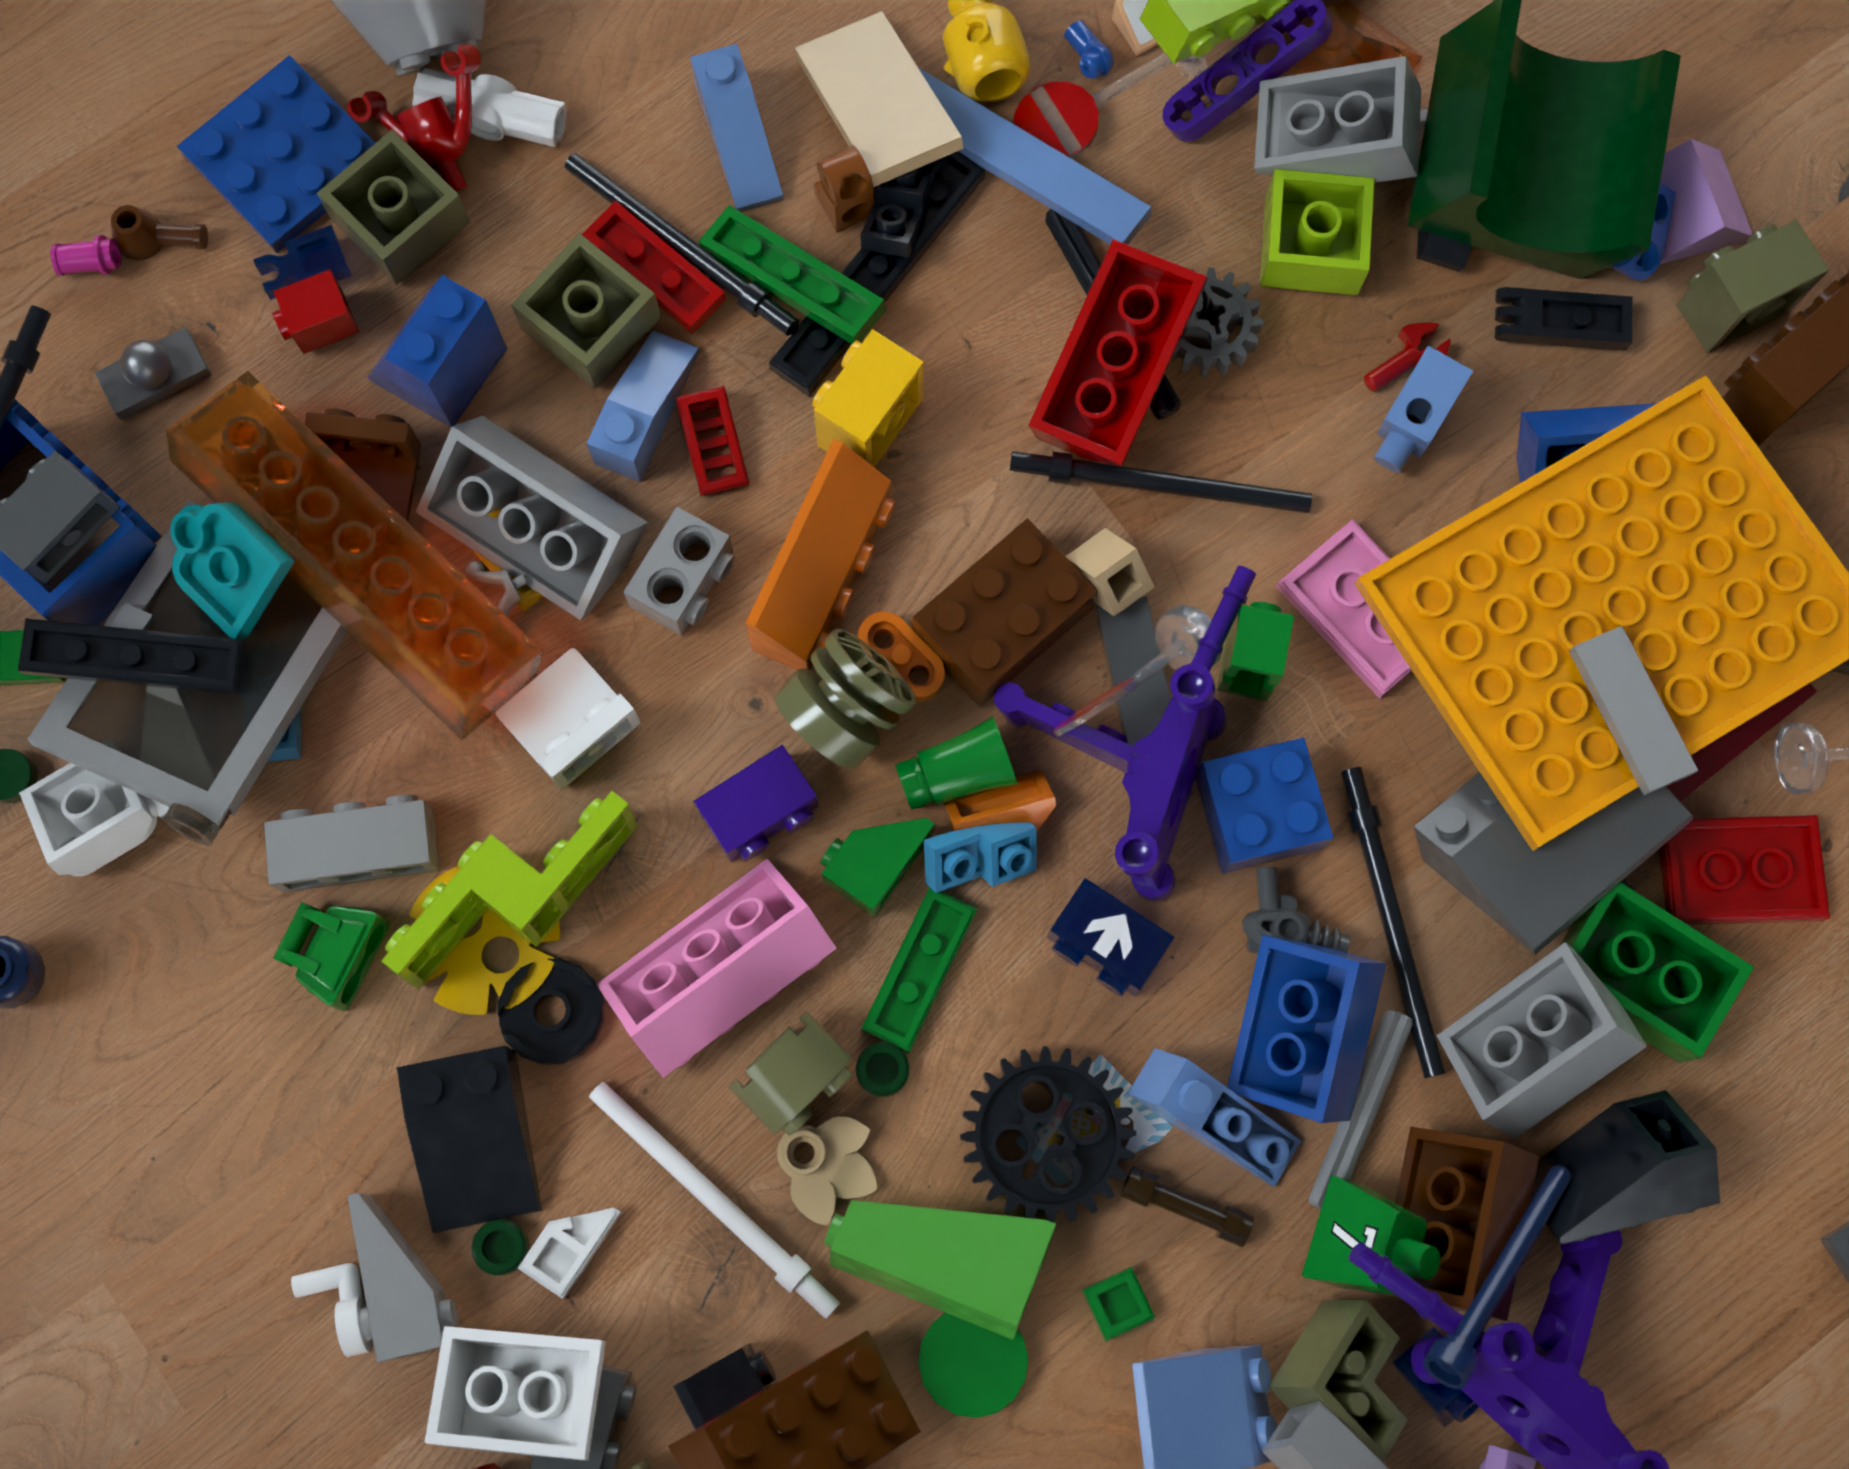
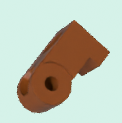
M851 146L817 162V170L821 180L814 184L815 194L836 232L867 219L875 202L871 175L859 150L855 146ZM861 204L855 210L846 213L852 207Z

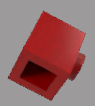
M331 269L273 291L280 310L273 312L276 325L283 339L287 341L293 338L303 354L359 333L344 292Z

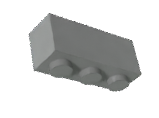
M416 795L391 796L386 798V805L367 808L363 802L340 803L333 806V812L313 815V811L309 809L288 810L280 814L281 820L264 822L269 885L283 893L440 871L434 809L424 800H418Z

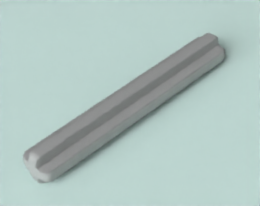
M1388 1010L1383 1014L1363 1063L1350 1121L1339 1122L1308 1198L1309 1203L1320 1210L1331 1175L1348 1181L1351 1179L1413 1025L1412 1019L1405 1014L1394 1010Z

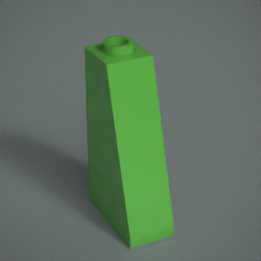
M851 1200L845 1216L835 1214L828 1229L824 1245L831 1247L830 1266L1014 1340L1052 1240L1056 1224L1043 1219Z

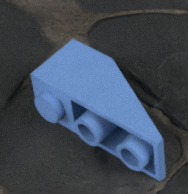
M1154 1048L1128 1092V1095L1165 1121L1273 1187L1276 1186L1301 1142L1293 1134L1190 1060Z

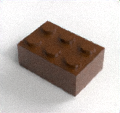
M1027 518L916 613L912 618V630L940 657L946 673L981 708L994 697L995 691L999 686L1011 682L1092 610L1098 591Z

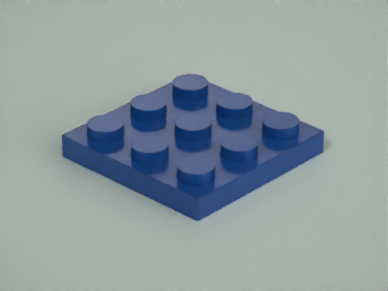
M289 55L177 145V148L187 161L275 253H278L327 212L317 192L371 148L375 142Z

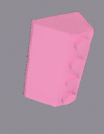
M766 859L598 982L597 986L630 1037L661 1077L664 1078L677 1067L686 1064L693 1055L720 1035L729 1032L736 1023L760 1005L773 999L779 991L807 970L816 967L823 958L837 948L809 906L772 863Z

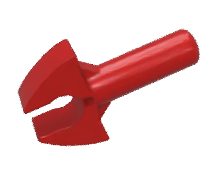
M1425 322L1402 327L1398 338L1404 343L1403 350L1364 376L1366 387L1370 391L1376 392L1412 367H1416L1426 350H1418L1421 341L1433 335L1439 324ZM1449 338L1440 344L1435 350L1447 355L1451 339Z

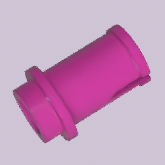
M104 235L95 236L93 241L69 244L57 243L51 246V263L54 271L59 276L99 271L102 275H109L113 269H119L121 266V252L115 240L107 239Z

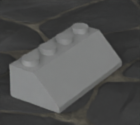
M484 416L451 427L416 509L417 514L501 569H507L515 578L524 574L528 581L527 586L579 620L587 617L627 567L648 524L647 521ZM502 509L499 514V517L497 516L495 518H492L489 515H487L493 511Z

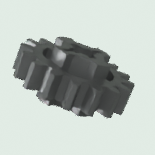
M1209 267L1206 274V284L1171 359L1174 360L1178 356L1183 359L1181 371L1184 373L1192 365L1199 366L1201 377H1207L1211 366H1216L1222 376L1226 375L1230 367V360L1241 367L1248 355L1246 351L1254 352L1259 341L1255 334H1259L1263 326V319L1255 317L1261 305L1260 301L1246 300L1251 286L1246 283L1238 288L1232 285L1234 274L1231 272L1223 280L1216 279L1215 269ZM1240 326L1239 335L1233 342L1228 344V333L1234 332L1235 327Z

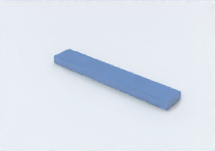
M919 68L962 136L964 149L959 150V152L979 166L1108 244H1111L1114 239L1128 245L1151 216V206Z

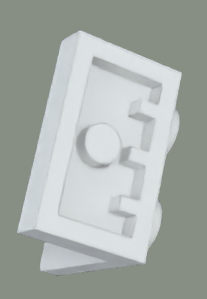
M575 648L569 649L496 711L498 719L561 790L567 787L641 724L630 703L621 693L617 695Z

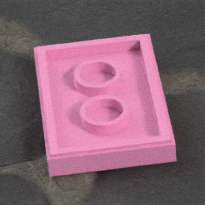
M1352 519L1281 579L1276 588L1380 699L1412 670L1354 585L1358 577L1390 558Z

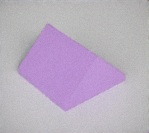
M1689 139L1665 153L1660 183L1676 194L1666 246L1663 250L1660 264L1746 242L1753 233L1721 151L1696 140Z

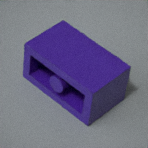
M783 744L693 801L697 811L731 862L739 857H742L744 861H748L758 856L770 846L768 841L770 837L786 828L788 833H791L803 827L814 818L815 815L812 810L819 806L817 795Z

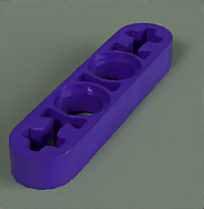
M1321 0L1293 1L1176 92L1166 102L1162 115L1165 125L1173 136L1184 142L1195 141L1258 94L1260 81L1280 77L1320 46L1329 37L1333 27V20ZM1309 16L1315 23L1311 27L1306 28L1301 24V21ZM1286 31L1291 39H1293V42L1289 45L1282 35ZM1269 44L1279 46L1277 56L1272 61L1265 64L1255 62L1256 55L1262 47ZM1230 75L1238 76V84L1232 92L1227 95L1215 94L1216 86L1221 79ZM1205 94L1212 103L1208 108L1201 99ZM1186 110H1189L1193 118L1185 123L1181 115Z

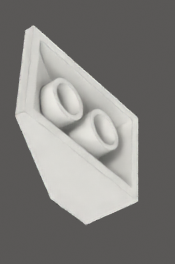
M444 1326L424 1443L460 1449L589 1461L606 1341Z

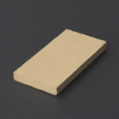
M883 11L795 47L799 64L848 146H855L862 155L871 175L873 187L964 149L961 134Z

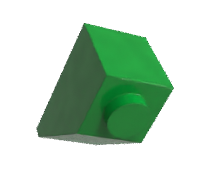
M921 818L852 830L845 841L836 838L820 861V864L826 867L821 873L823 882L875 918L924 849V840L933 836L935 823L928 818Z

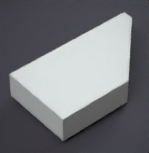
M613 1207L549 1221L518 1269L560 1298L565 1299L622 1212Z

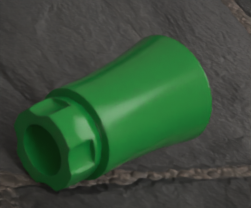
M993 716L964 733L935 746L918 751V757H911V759L895 765L911 810L931 805L934 801L936 806L978 792L1018 785Z

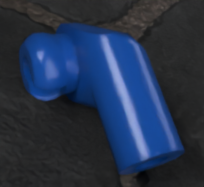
M1078 20L1070 25L1065 31L1064 37L1081 57L1079 68L1082 74L1089 79L1106 76L1114 64L1111 51L1093 34L1082 20Z

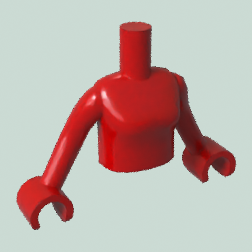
M471 44L459 45L457 53L454 51L445 52L440 59L444 71L449 75L456 76L455 122L442 96L427 100L397 115L398 119L387 111L386 98L377 91L365 92L363 99L360 97L353 98L347 105L348 113L355 121L365 122L376 119L389 131L393 129L432 169L438 168L443 180L455 192L467 188L456 159L465 152L471 136V72L476 71L481 63L479 50Z

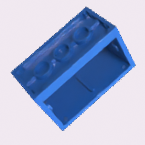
M14 399L0 432V469L29 442L37 447L47 458L56 451L80 469L120 506L111 516L120 526L54 590L23 571L1 550L0 576L48 621L99 625L113 612L157 546L155 543L162 536L95 472L74 455L53 433L46 429L24 406Z

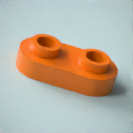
M880 611L869 615L863 620L858 630V638L880 652L895 667L916 696V702H926L936 697L944 685L945 669L940 657L902 618L894 613ZM879 635L890 636L893 639V644L886 649L877 647L874 644V640ZM921 670L928 675L929 679L922 685H916L910 681L909 676L912 672Z

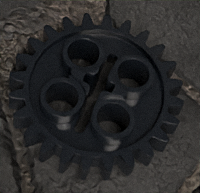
M1043 1046L1039 1061L1033 1062L1029 1053L1024 1049L1020 1051V1066L1014 1068L1005 1058L1000 1060V1068L1003 1077L1000 1079L988 1072L983 1074V1080L990 1089L987 1094L976 1090L971 1091L969 1096L980 1105L979 1111H963L962 1118L975 1124V1130L960 1134V1140L975 1144L976 1150L967 1154L963 1161L964 1163H980L982 1169L974 1176L972 1182L974 1184L986 1180L991 1182L993 1186L986 1196L988 1202L1001 1194L1007 1197L1004 1214L1009 1215L1020 1204L1025 1206L1024 1218H1034L1037 1210H1043L1045 1220L1054 1223L1057 1210L1063 1209L1068 1220L1073 1222L1077 1220L1076 1204L1081 1203L1090 1213H1094L1097 1211L1096 1202L1093 1197L1096 1192L1108 1199H1112L1115 1196L1107 1180L1109 1178L1121 1181L1126 1180L1127 1175L1116 1164L1118 1160L1134 1158L1135 1154L1121 1147L1122 1140L1129 1139L1137 1134L1136 1130L1121 1127L1120 1120L1133 1113V1110L1128 1107L1116 1108L1114 1101L1123 1093V1088L1118 1087L1107 1091L1103 1084L1110 1072L1106 1069L1095 1077L1088 1073L1091 1066V1058L1089 1056L1076 1067L1071 1065L1070 1049L1066 1048L1059 1061H1052L1048 1046ZM1040 1084L1048 1089L1051 1095V1104L1047 1111L1034 1113L1024 1106L1022 1092L1026 1086ZM1070 1092L1073 1095V1100L1055 1133L1057 1137L1062 1139L1060 1146L1057 1144L1048 1146L1033 1176L1030 1179H1025L1022 1176V1172L1040 1140V1136L1033 1132L1035 1125L1045 1127L1050 1122L1063 1094ZM1087 1110L1095 1115L1099 1128L1094 1138L1083 1140L1073 1134L1070 1128V1119L1075 1111ZM1013 1131L1023 1137L1026 1143V1151L1022 1159L1009 1162L999 1156L996 1150V1141L1000 1134ZM1060 1157L1071 1164L1074 1176L1068 1187L1058 1189L1052 1187L1047 1182L1044 1176V1168L1050 1159Z

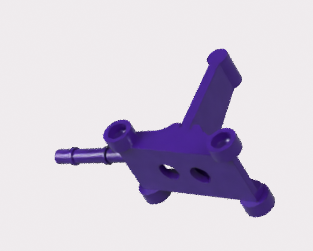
M1237 566L1228 587L1223 589L1221 602L1204 637L1198 641L1199 647L1191 664L1183 665L1174 672L1170 682L1173 697L1158 726L1148 736L1135 742L1134 747L1126 743L1128 739L1120 732L1102 724L1099 725L1098 729L1080 722L1081 716L1067 725L1054 730L1061 722L1078 713L1059 703H1054L1052 708L1028 698L1023 689L1016 683H1004L998 687L994 694V703L1006 721L1011 725L1018 727L1028 724L1125 772L1122 784L1129 795L1131 808L1127 833L1118 841L1115 848V857L1124 873L1131 876L1133 887L1141 897L1148 901L1165 899L1172 893L1175 887L1176 878L1174 871L1168 864L1172 847L1206 742L1218 738L1223 734L1227 726V716L1224 707L1214 698L1216 687L1210 671L1217 656L1223 652V643L1242 604H1246L1248 599L1246 595L1256 577V573L1253 570L1244 566Z
M1619 1230L1595 1235L1583 1241L1561 1244L1563 1256L1557 1271L1550 1281V1291L1533 1336H1531L1526 1327L1519 1323H1502L1489 1327L1486 1332L1483 1331L1474 1346L1476 1350L1474 1359L1477 1366L1468 1383L1461 1390L1545 1467L1544 1469H1670L1668 1462L1658 1452L1654 1450H1635L1613 1423L1607 1411L1604 1393L1596 1385L1590 1386L1579 1375L1610 1257L1612 1254L1617 1253L1622 1246V1236ZM1363 1242L1358 1243L1351 1250L1349 1261L1368 1274L1372 1282L1380 1283L1416 1309L1417 1314L1423 1319L1428 1318L1447 1333L1454 1334L1464 1316L1442 1301L1439 1294L1435 1291H1428L1394 1266L1390 1258L1379 1255ZM1443 1336L1422 1339L1413 1347L1411 1364L1415 1374L1425 1383H1440L1426 1371L1423 1360L1433 1343L1438 1339H1443Z

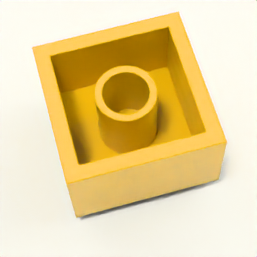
M872 329L863 343L857 340L850 346L841 363L844 369L834 382L827 380L820 387L813 399L812 406L814 407V425L818 447L827 452L833 439L838 440L875 467L923 401L924 361Z

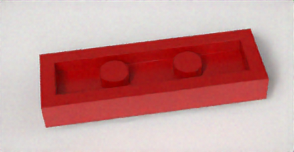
M614 201L581 234L653 291L658 306L692 335L726 301L725 292L617 201Z

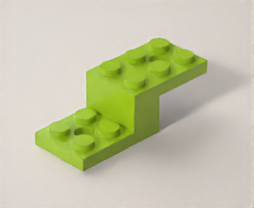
M613 791L604 800L600 798L593 800L581 814L578 823L582 826L568 842L565 839H561L548 852L543 861L546 868L541 874L492 834L483 843L480 841L474 842L461 856L458 862V866L461 869L447 885L444 882L439 883L426 896L422 903L424 912L410 927L405 924L392 935L385 946V950L388 953L381 962L419 990L487 909H490L537 947L638 828L629 804Z

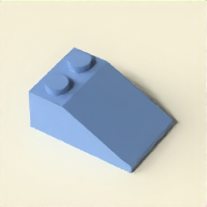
M1261 1345L1197 1349L1132 1363L1144 1469H1246L1271 1461L1262 1450L1276 1430L1277 1424L1275 1419L1269 1415L1267 1392L1270 1390L1271 1372L1267 1360L1262 1358Z

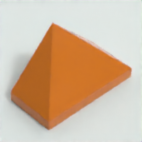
M1038 770L1017 776L1018 785L990 789L944 803L954 831L990 824L1031 822L1036 827L1037 832L1056 806L1055 796L1043 771Z

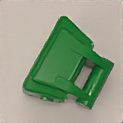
M301 902L273 959L290 967H297L295 977L309 993L315 995L332 1008L347 1011L389 929L390 923L375 912L362 910L358 907L331 906L326 913L320 912L321 910ZM315 923L319 927L305 955L302 956L299 953Z

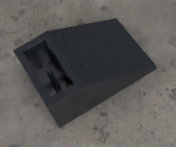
M1666 1090L1624 1100L1611 1105L1539 1159L1531 1197L1532 1201L1553 1166L1563 1165L1569 1169L1571 1180L1546 1222V1225L1560 1245L1572 1241H1583L1595 1235L1626 1227H1637L1643 1223L1676 1214L1691 1213L1696 1209L1720 1203L1717 1148Z

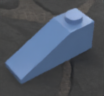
M737 43L691 56L690 60L696 91L735 208L743 212L784 200L755 96Z
M652 331L608 396L586 443L595 465L641 482L676 405L675 397L680 396L699 354L698 347Z

